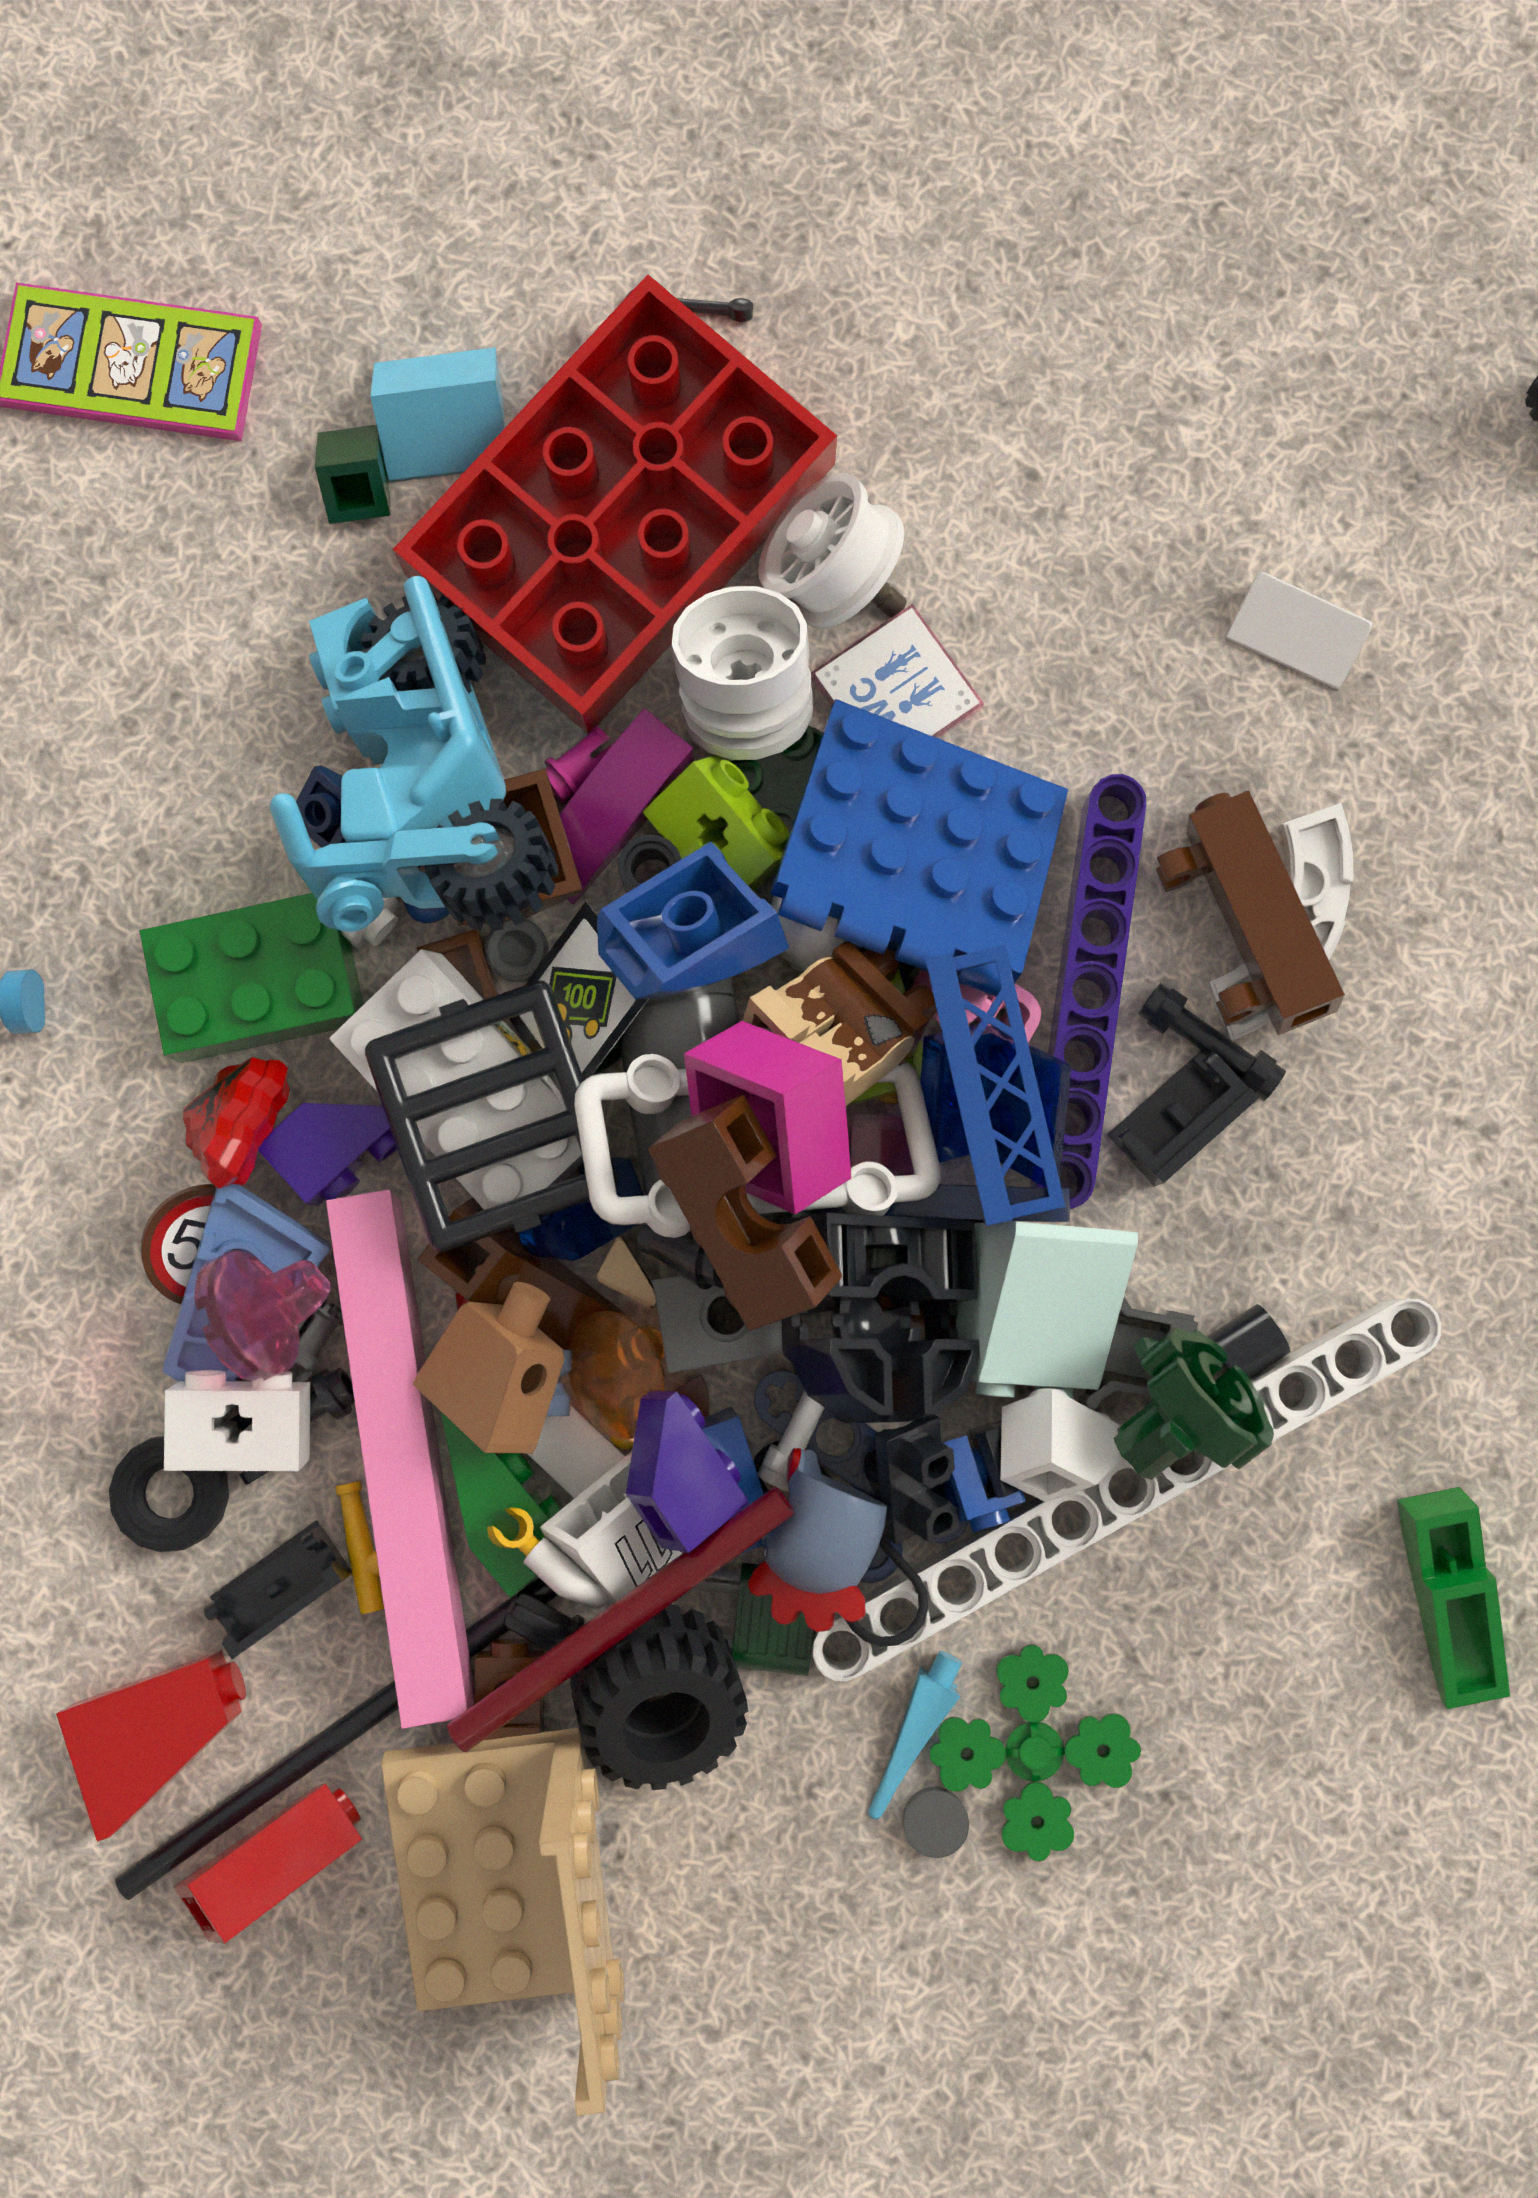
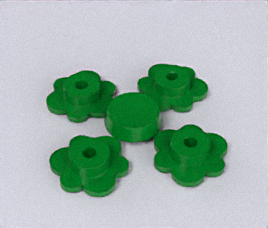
M1028 1644L1022 1648L1020 1656L1015 1654L1006 1655L1000 1659L996 1667L997 1677L1004 1685L999 1692L1000 1701L1007 1708L1017 1707L1021 1717L1028 1721L1013 1730L1007 1740L1006 1748L999 1739L990 1736L991 1729L985 1720L976 1718L967 1724L960 1717H949L941 1723L938 1730L940 1742L931 1746L929 1756L934 1765L941 1767L939 1775L942 1784L948 1790L954 1792L966 1789L970 1783L978 1789L986 1788L992 1781L991 1770L999 1768L1004 1763L1005 1758L1009 1767L1017 1776L1024 1780L1032 1781L1022 1789L1020 1798L1011 1797L1005 1801L1003 1813L1008 1821L1002 1827L1001 1836L1008 1849L1014 1852L1026 1850L1032 1860L1040 1862L1048 1858L1050 1849L1054 1851L1067 1849L1074 1840V1829L1067 1820L1071 1814V1806L1068 1800L1062 1796L1053 1797L1048 1786L1038 1781H1043L1053 1776L1060 1768L1065 1754L1067 1761L1072 1766L1080 1768V1778L1086 1785L1096 1786L1103 1780L1110 1787L1120 1788L1130 1781L1132 1776L1130 1763L1135 1762L1140 1757L1141 1747L1135 1739L1130 1738L1131 1728L1128 1721L1117 1713L1106 1714L1100 1721L1093 1716L1083 1717L1078 1723L1079 1734L1071 1736L1063 1747L1059 1734L1052 1727L1040 1721L1047 1717L1050 1706L1060 1707L1066 1702L1067 1691L1062 1684L1068 1677V1665L1061 1656L1053 1653L1044 1655L1039 1646ZM1032 1676L1037 1677V1684L1035 1686H1027L1028 1678ZM1100 1745H1107V1751L1104 1754L1097 1753ZM964 1748L972 1749L969 1757L961 1756V1751ZM1034 1817H1042V1822L1039 1825L1031 1824Z

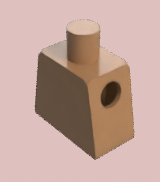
M523 1282L513 1283L504 1305L467 1302L462 1305L413 1382V1385L484 1453L533 1454L565 1360L563 1349L538 1328L550 1302V1297L539 1288Z

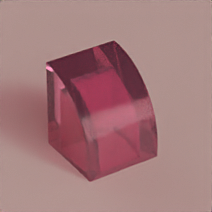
M854 1113L851 1119L849 1150L851 1168L862 1162H875L886 1167L893 1176L914 1175L902 1117Z

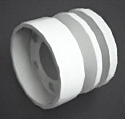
M734 586L705 594L685 608L673 628L672 651L676 676L680 682L679 697L682 703L683 722L691 739L708 753L730 760H758L783 752L798 741L812 721L813 712L807 623L799 607L781 593L758 586Z

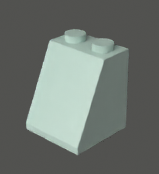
M1017 1221L986 1226V1223H975L978 1300L957 1302L956 1317L958 1339L979 1340L980 1357L970 1380L976 1382L975 1394L1014 1397L1016 1384L1035 1386V1390L1045 1388L1061 1390L1074 1400V1388L1099 1390L1138 1246V1232Z

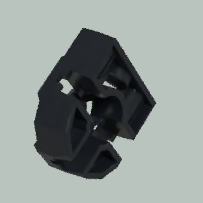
M822 1213L781 1219V1224H791L811 1216L843 1275L839 1282L822 1299V1301L834 1302L830 1321L833 1338L809 1340L808 1326L800 1325V1313L781 1320L783 1356L793 1364L808 1397L832 1412L835 1419L843 1423L909 1422L937 1415L966 1393L980 1357L979 1340L958 1339V1329L950 1328L949 1316L957 1315V1302L978 1300L975 1220ZM899 1248L900 1264L866 1270V1249ZM880 1289H883L894 1307L882 1310L879 1303L873 1298L877 1297ZM919 1304H924L925 1340H920L921 1328H911V1315H920Z

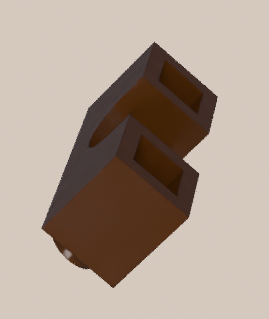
M744 1094L680 1121L648 1148L656 1163L660 1179L670 1188L690 1224L694 1240L705 1251L723 1284L728 1301L737 1309L748 1331L815 1308L843 1277L811 1216L791 1224H777L763 1218L750 1204L746 1194V1184L770 1163L777 1154Z

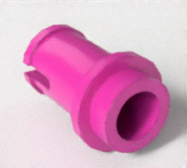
M595 726L587 736L557 760L551 757L545 760L544 763L554 798L561 804L574 796L592 770L612 747V745L606 747L594 758H591L590 754L610 739L601 728Z

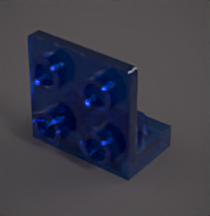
M979 1024L969 1026L971 1036ZM990 1025L986 1027L974 1046L977 1063L1002 1078L1016 1056L1013 1039ZM940 1032L924 1036L920 1082L939 1163L970 1155L943 1034ZM1029 1045L1060 1180L1071 1067L1067 1062ZM1018 1065L1008 1083L1025 1093ZM980 1074L987 1102L997 1084ZM1005 1089L1002 1090L989 1111L992 1129L1015 1143L1018 1142L1031 1121L1028 1103ZM1033 1130L1023 1148L1040 1158ZM995 1139L1000 1163L1004 1164L1012 1149ZM1018 1154L1010 1168L1047 1188L1043 1169Z

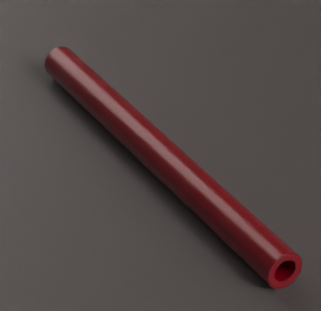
M774 1486L730 1518L690 1553L683 1552L447 1724V1729L453 1742L461 1751L468 1752L788 1520L795 1512L787 1498L778 1487Z

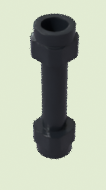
M1159 983L1138 1014L1148 1021V1025L1161 1034H1164L1170 1028L1207 1055L1211 1052L1217 1054L1239 1076L1249 1089L1251 1088L1259 1099L1264 1102L1279 1085L1286 1070L1277 1065V1060L1262 1050L1255 1056L1250 1054L1187 1010L1184 1005L1188 998L1175 989H1169Z

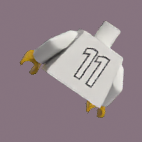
M639 1408L629 1411L630 1416L636 1423ZM620 1419L612 1421L608 1426L610 1440L620 1449H633L635 1436L629 1432L627 1425ZM632 1451L540 1527L545 1536L541 1541L533 1535L534 1525L532 1518L526 1511L520 1508H505V1511L510 1516L516 1518L519 1523V1533L512 1541L506 1539L496 1527L488 1526L487 1528L488 1537L493 1544L506 1549L518 1548L527 1556L523 1563L556 1594L594 1609L606 1604L612 1605L683 1553L661 1548L627 1497L626 1488Z

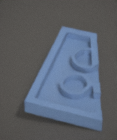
M230 1184L220 1189L216 1187L164 1359L163 1373L177 1381H185L186 1372L218 1370L226 1372V1382H235L330 1251V1243L240 1185Z

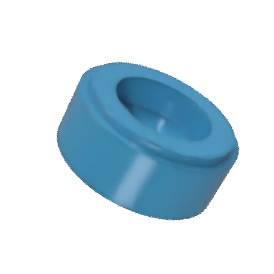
M33 969L7 971L0 980V1018L4 1026L13 1034L38 1033L45 1025L44 983L38 972Z

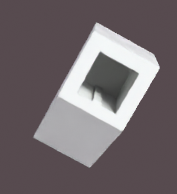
M1050 1388L1035 1390L1027 1398L1002 1406L1000 1480L1044 1502L1095 1486L1124 1460L1113 1439L1118 1435L1117 1429L1121 1425L1112 1421L1108 1415L1095 1412L1069 1398L1061 1390Z

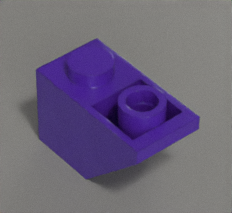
M302 1103L272 1130L258 1148L262 1156L306 1204L319 1206L324 1200L346 1197L359 1184L360 1180L354 1173L365 1164L360 1159V1156L366 1150L378 1163L384 1161L397 1151L383 1106Z
M650 1391L640 1399L626 1495L661 1548L690 1553L745 1507L749 1501L737 1484L741 1480L737 1467L724 1452L714 1449L703 1432L702 1428L705 1426V1420L702 1413L687 1396L679 1395L676 1391Z

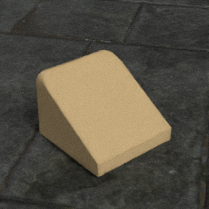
M621 1235L616 1237L596 1275L599 1278L598 1281L649 1308L657 1307L652 1282L625 1238Z

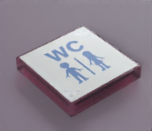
M913 604L811 672V680L830 707H832L835 699H838L936 738H940L984 706L983 701Z

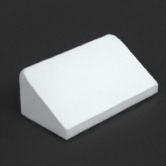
M1259 572L1245 595L1226 639L1339 690L1366 641L1373 623L1272 575Z

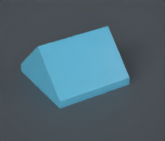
M496 347L374 363L370 397L389 482L464 473L506 427Z

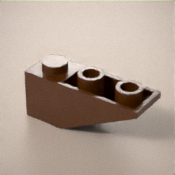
M472 1197L454 1209L449 1219L452 1222L484 1209ZM515 1228L447 1252L435 1251L429 1243L417 1259L470 1302L504 1305L514 1282L527 1283L544 1291L550 1297V1302L538 1328L563 1350H572V1357L586 1365L626 1315L523 1232L516 1233Z

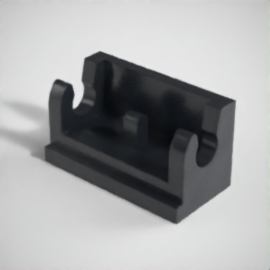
M1200 1051L1107 1135L1155 1187L1164 1184L1259 1097L1251 1088L1249 1089L1217 1054L1211 1052L1207 1056L1203 1051Z
M317 1520L210 1596L212 1602L204 1607V1615L208 1620L212 1621L216 1618L227 1632L222 1645L231 1659H234L351 1576L352 1571Z

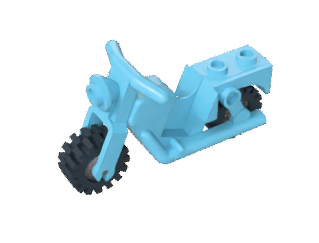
M414 576L406 580L403 586L406 595L402 597L404 607L396 610L394 605L390 603L383 608L387 616L384 620L378 618L367 597L310 620L309 623L317 651L309 654V658L318 681L323 689H328L330 693L329 696L322 698L327 718L336 734L347 731L363 757H369L374 765L382 764L380 768L351 769L342 776L341 833L347 843L329 844L314 850L294 797L287 793H279L270 801V811L286 855L317 899L316 912L319 921L326 927L345 932L359 931L367 927L382 913L384 907L383 898L401 897L405 903L420 909L445 907L457 922L462 924L466 920L470 929L481 931L485 920L492 931L504 930L503 918L510 917L515 926L526 921L521 910L527 906L534 913H537L544 906L538 894L543 893L551 896L555 888L551 877L558 876V865L554 859L556 856L531 811L529 810L526 813L523 806L514 801L511 802L507 809L503 802L506 795L505 781L471 680L480 681L483 672L479 665H486V655L483 651L484 646L469 616L465 615L461 610L464 607L459 608L455 604L452 605L442 595L437 600L428 581L424 577ZM424 865L425 873L421 872L418 866Z

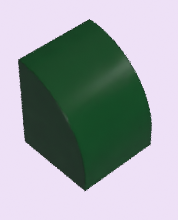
M377 425L319 432L317 434L315 471L329 524L391 516L388 477Z

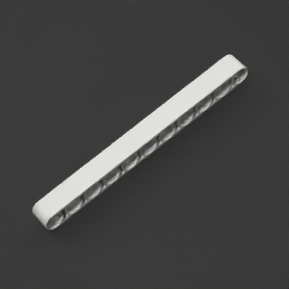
M1405 1298L1383 1301L1283 1357L1252 1377L1250 1381L1264 1402L1265 1414L1274 1431L1272 1442L1429 1353L1437 1345L1441 1336V1322L1438 1313L1430 1304L1420 1299ZM1401 1310L1406 1311L1412 1317L1415 1325L1411 1340L1404 1345L1399 1344L1395 1340L1391 1331V1322L1394 1316ZM1349 1341L1357 1348L1360 1361L1357 1370L1350 1376L1345 1377L1336 1367L1335 1354L1344 1342ZM1290 1373H1295L1302 1379L1305 1393L1302 1401L1296 1407L1289 1409L1280 1400L1279 1385L1284 1377ZM1194 1451V1459L1191 1465L1184 1470L1176 1472L1168 1467L1152 1480L1137 1474L1139 1488L1136 1495L1128 1502L1115 1503L1109 1493V1482L1112 1476L1118 1470L1130 1468L1137 1474L1131 1464L1124 1459L1095 1486L1045 1502L1035 1498L1008 1513L1010 1521L976 1531L913 1567L927 1590L929 1608L924 1624L911 1639L896 1646L880 1647L867 1643L855 1634L844 1618L837 1613L834 1626L829 1631L813 1632L812 1654L816 1667L824 1676L834 1681L846 1682L858 1678L1225 1468L1220 1467L1206 1456ZM1068 1500L1077 1501L1083 1511V1521L1080 1528L1068 1535L1056 1533L1052 1525V1514L1055 1508ZM1009 1533L1022 1534L1026 1538L1028 1545L1025 1558L1014 1566H1003L997 1563L995 1546L998 1540ZM958 1565L969 1569L972 1576L971 1585L963 1596L947 1598L939 1593L937 1588L938 1578L946 1568ZM904 1573L863 1595L866 1599L865 1616L858 1622L869 1633L881 1637L895 1636L909 1627L907 1626L901 1630H891L880 1621V1612L883 1606L889 1600L895 1598H905L911 1601L916 1608V1617L919 1608L918 1594L912 1582ZM839 1630L848 1631L859 1640V1649L856 1655L845 1662H835L829 1659L823 1652V1644L826 1638L831 1633Z

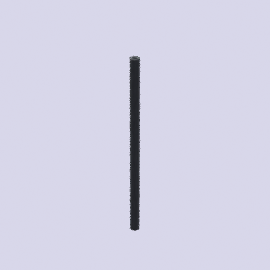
M538 1578L468 1627L466 1635L470 1658L490 1645L492 1640H497L509 1631L503 1621L509 1605L519 1593H528L545 1604L556 1598L558 1594ZM395 1680L117 1876L115 1883L121 1895L127 1900L132 1899L397 1711L399 1707Z

